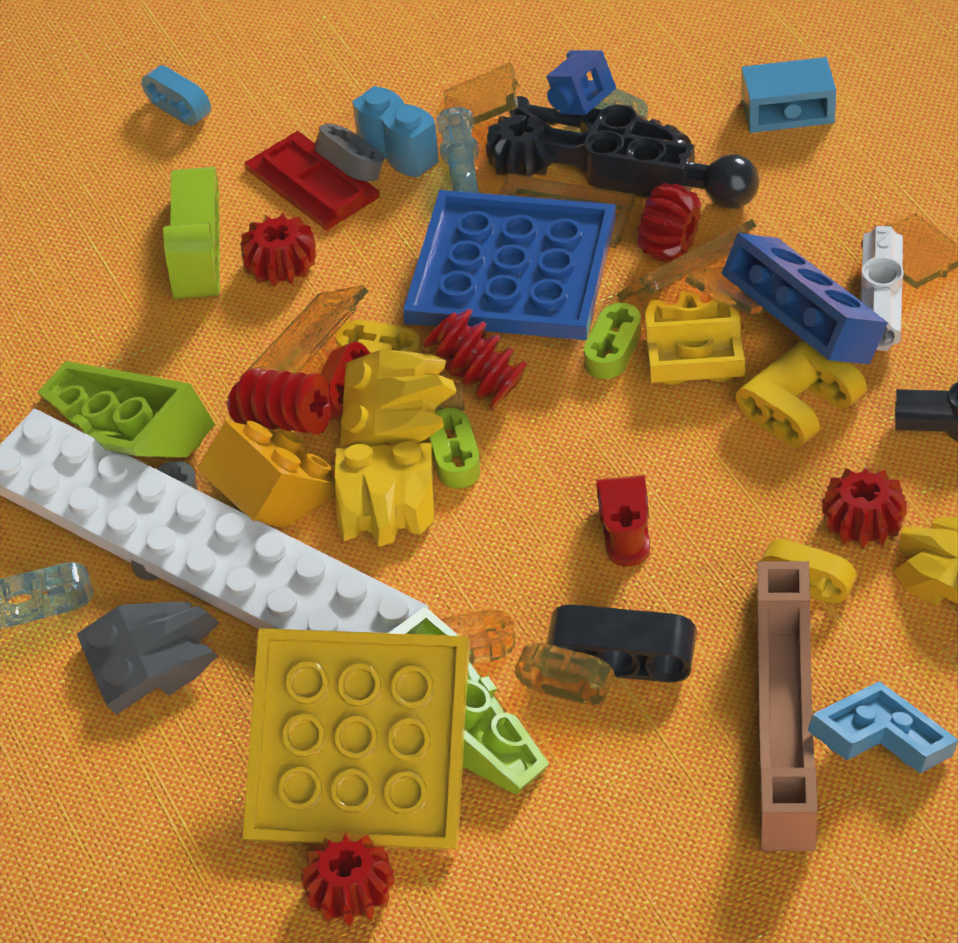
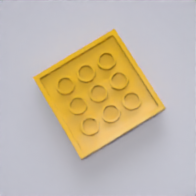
M258 628L242 839L250 842L322 845L324 837L334 843L341 842L347 831L354 842L368 834L371 841H373L374 847L458 851L469 637Z

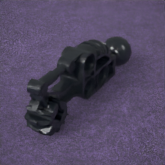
M516 96L508 102L509 117L499 116L498 123L490 125L488 129L485 147L489 165L495 167L497 175L509 174L511 180H515L519 176H525L530 180L533 174L546 175L548 166L555 162L576 166L586 173L588 183L598 189L650 198L651 192L656 186H660L663 183L669 185L677 184L687 187L689 191L691 187L704 189L706 195L714 204L726 210L741 209L752 201L757 195L760 178L757 168L749 159L739 154H723L710 165L695 163V146L691 144V140L685 133L670 124L662 126L660 120L651 119L647 121L646 117L637 115L636 110L627 105L616 104L604 109L593 108L586 115L560 114V111L555 108L531 105L526 97ZM559 124L580 128V133L556 129L552 126Z

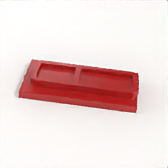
M298 130L244 162L245 169L326 231L380 198V191L367 181L355 179L341 171L314 149L315 143Z

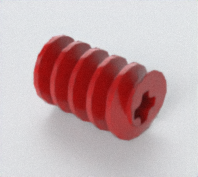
M470 308L459 314L454 312L431 332L424 341L423 346L428 348L440 343L435 356L442 359L453 356L448 368L452 374L467 369L462 380V384L465 387L480 382L475 394L478 400L494 395L489 406L491 411L521 381L527 363L522 361L510 366L508 362L514 351L511 348L497 354L494 350L500 337L496 334L483 340L481 336L487 324L483 321L470 327L468 322L473 313Z
M254 367L248 369L241 376L240 381L232 387L228 395L227 409L235 423L246 425L247 421H253L271 430L280 428L286 431L309 432L316 435L324 433L330 422V392L324 377L316 373L307 375L303 372L291 373L286 370L278 372L273 369L262 370Z

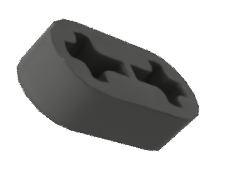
M323 124L319 128L314 149L321 156L355 179L375 181L379 178L385 159L380 151L345 127L335 124Z

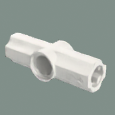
M875 226L871 232L863 235L860 301L888 322L876 349L877 351H888L891 346L901 341L904 275L902 267L903 235L897 234L892 226Z

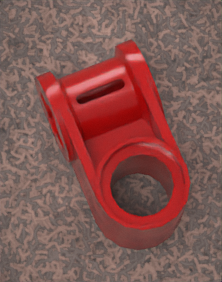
M645 475L596 479L600 523H603L606 553L609 560L623 567L641 564L648 558L651 549L648 531L649 506Z

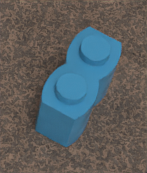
M373 86L352 101L356 134L380 151L395 170L408 176L419 177L439 162L435 121L428 112L419 107L404 104L403 100L396 93L377 86Z

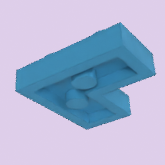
M880 681L814 713L808 727V731L845 760H849L881 743L898 756L903 763L914 768L919 773L952 757L958 744L956 737Z

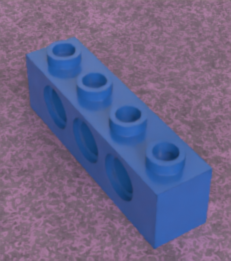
M744 233L737 234L721 273L724 277L826 359L861 364L871 363L888 322L779 238Z

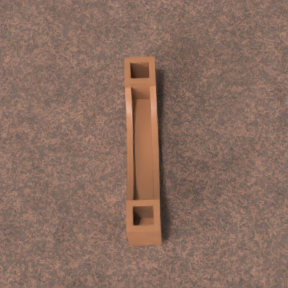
M809 561L757 562L761 851H816V768L813 734L808 731L812 718Z

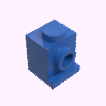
M570 50L566 54L567 59L546 76L551 88L547 92L548 101L556 110L560 111V114L586 115L616 89L603 50ZM589 71L592 74L593 80H588L586 74Z

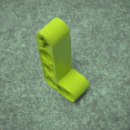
M215 166L171 171L170 226H164L163 240L174 300L220 295V195Z

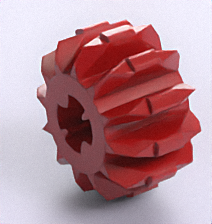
M666 183L656 186L652 190L650 198L646 200L645 209L640 214L641 222L637 228L639 233L637 239L638 246L642 248L643 253L652 255V258L661 261L669 260L672 262H677L680 258L682 259L687 255L688 248L693 245L695 233L698 231V222L701 218L700 209L702 205L696 192L689 191L684 186Z
M281 213L278 218L271 219L265 215L262 223L251 222L249 224V231L242 234L240 245L243 266L248 274H252L255 277L257 283L270 280L273 287L280 281H287L292 285L295 276L308 277V269L315 265L317 253L314 233L311 231L310 226L302 223L300 216L287 219L285 214Z
M866 465L859 473L845 468L841 478H831L827 486V492H825V498H822V513L824 514V519H826L829 534H840L839 537L843 545L853 540L858 541L862 549L870 541L884 546L888 536H898L899 530L902 528L904 516L907 513V501H905V495L902 494L903 489L901 488L900 480H889L885 469L876 474L870 473Z
M347 831L341 842L334 843L324 837L323 844L321 845L322 851H308L307 867L302 869L301 882L303 889L306 891L307 904L311 907L312 912L321 911L322 917L325 918L328 924L342 916L344 922L350 928L354 917L359 915L372 922L373 915L375 914L374 907H388L389 891L393 889L395 884L394 871L390 868L389 856L384 846L374 847L373 841H371L368 834L356 842L352 841V837Z

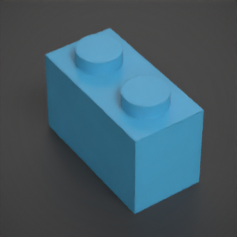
M827 57L741 67V101L749 132L754 133L835 123L836 87Z

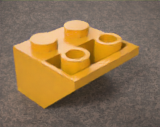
M225 421L197 468L244 514L248 515L253 522L258 520L266 525L285 528L335 497V477L330 473L332 467L325 460L316 455L309 454L301 446L304 442L295 433L280 428L277 432L271 431L253 421H247L246 425Z

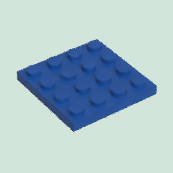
M439 190L404 305V324L437 327L450 314L454 312L459 314L470 308L473 313L468 325L472 327L484 321L487 324L484 331L587 340L616 220V204Z

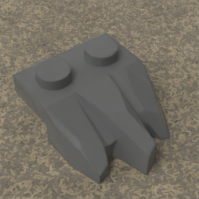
M191 602L124 604L117 606L78 632L77 636L106 705L115 714H118L158 687L169 696L197 678L218 657L208 646L199 643L220 622L199 606L191 608Z

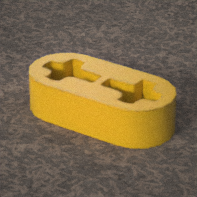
M352 320L341 325L336 331L337 348L356 341L365 345L370 353L378 350H401L422 353L419 335L409 328L365 320Z
M775 539L770 542L760 560L809 561L810 597L833 604L846 600L857 578L856 570L846 559L786 539Z

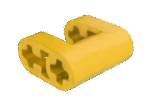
M802 339L736 392V401L742 413L753 423L787 445L799 448L816 435L820 429L819 420L815 412L805 402L797 398L801 393L808 389L840 409H847L866 394L867 385L863 375L850 362L828 360Z

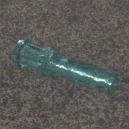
M463 107L445 109L436 118V128L443 137V142L440 145V155L442 160L449 165L452 191L479 193L474 160L479 153V146L477 140L472 137L475 120L473 113Z

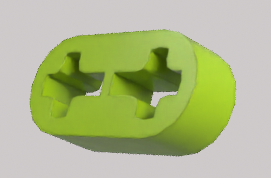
M614 303L605 307L600 313L584 346V364L586 371L591 376L607 380L621 375L626 369L641 337V314L635 306L628 303ZM620 326L618 332L613 331V328H618ZM608 350H612L613 354H612V353H608V354L606 355V353H607Z
M443 408L437 410L435 414L442 417L444 427L428 437L429 443L432 442L433 460L438 478L441 483L454 489L472 486L480 477V459L469 418L466 413L459 409ZM452 429L455 438L448 439L445 430ZM460 457L462 467H456L452 462V458Z

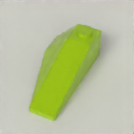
M65 361L38 391V394L46 403L82 432L93 437L105 450L133 456L188 457L191 452L201 445L203 438L215 426L214 421L192 385L180 381Z
M423 607L390 632L458 636L426 607ZM469 661L463 767L517 795L547 769L549 762L517 716L505 713L494 697L497 688L489 676L481 678Z

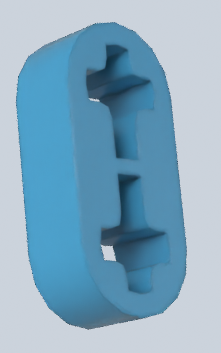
M160 65L141 79L144 93L155 106L189 126L195 125L211 112V104L205 92L198 85L166 66Z

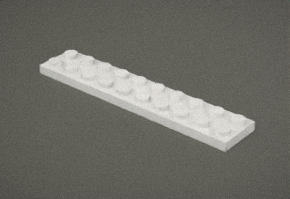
M35 408L0 444L1 496L130 563L133 560L144 565L147 572L257 629L390 633L423 607L429 610L428 605L258 520L253 522L248 515L124 453L105 450L93 437Z

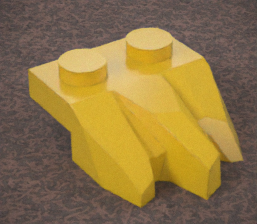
M686 291L681 292L677 303L673 305H667L661 300H650L645 311L651 383L662 382L668 385H677L686 380L709 379L723 382L733 377H745V357L741 341V325L737 304L724 296L715 297L709 303H702L697 293Z
M378 350L347 362L340 448H348L355 444L378 446L386 442L392 445L404 441L418 443L444 427L443 419L435 414V409L439 404L457 393L453 380L439 375L445 368L447 360L432 354Z
M404 441L396 445L381 446L355 444L348 448H336L337 526L343 540L356 538L360 532L369 531L372 533L377 546L381 547L394 543L397 529L406 528L412 534L420 535L434 522L432 442L416 443Z
M958 517L934 518L931 528L903 526L899 550L909 556L910 559L893 570L903 589L934 606L943 597L958 604Z

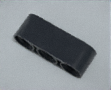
M562 605L552 612L543 657L551 668L565 673L668 683L680 682L689 677L691 673L697 628L691 619L678 614L584 605Z

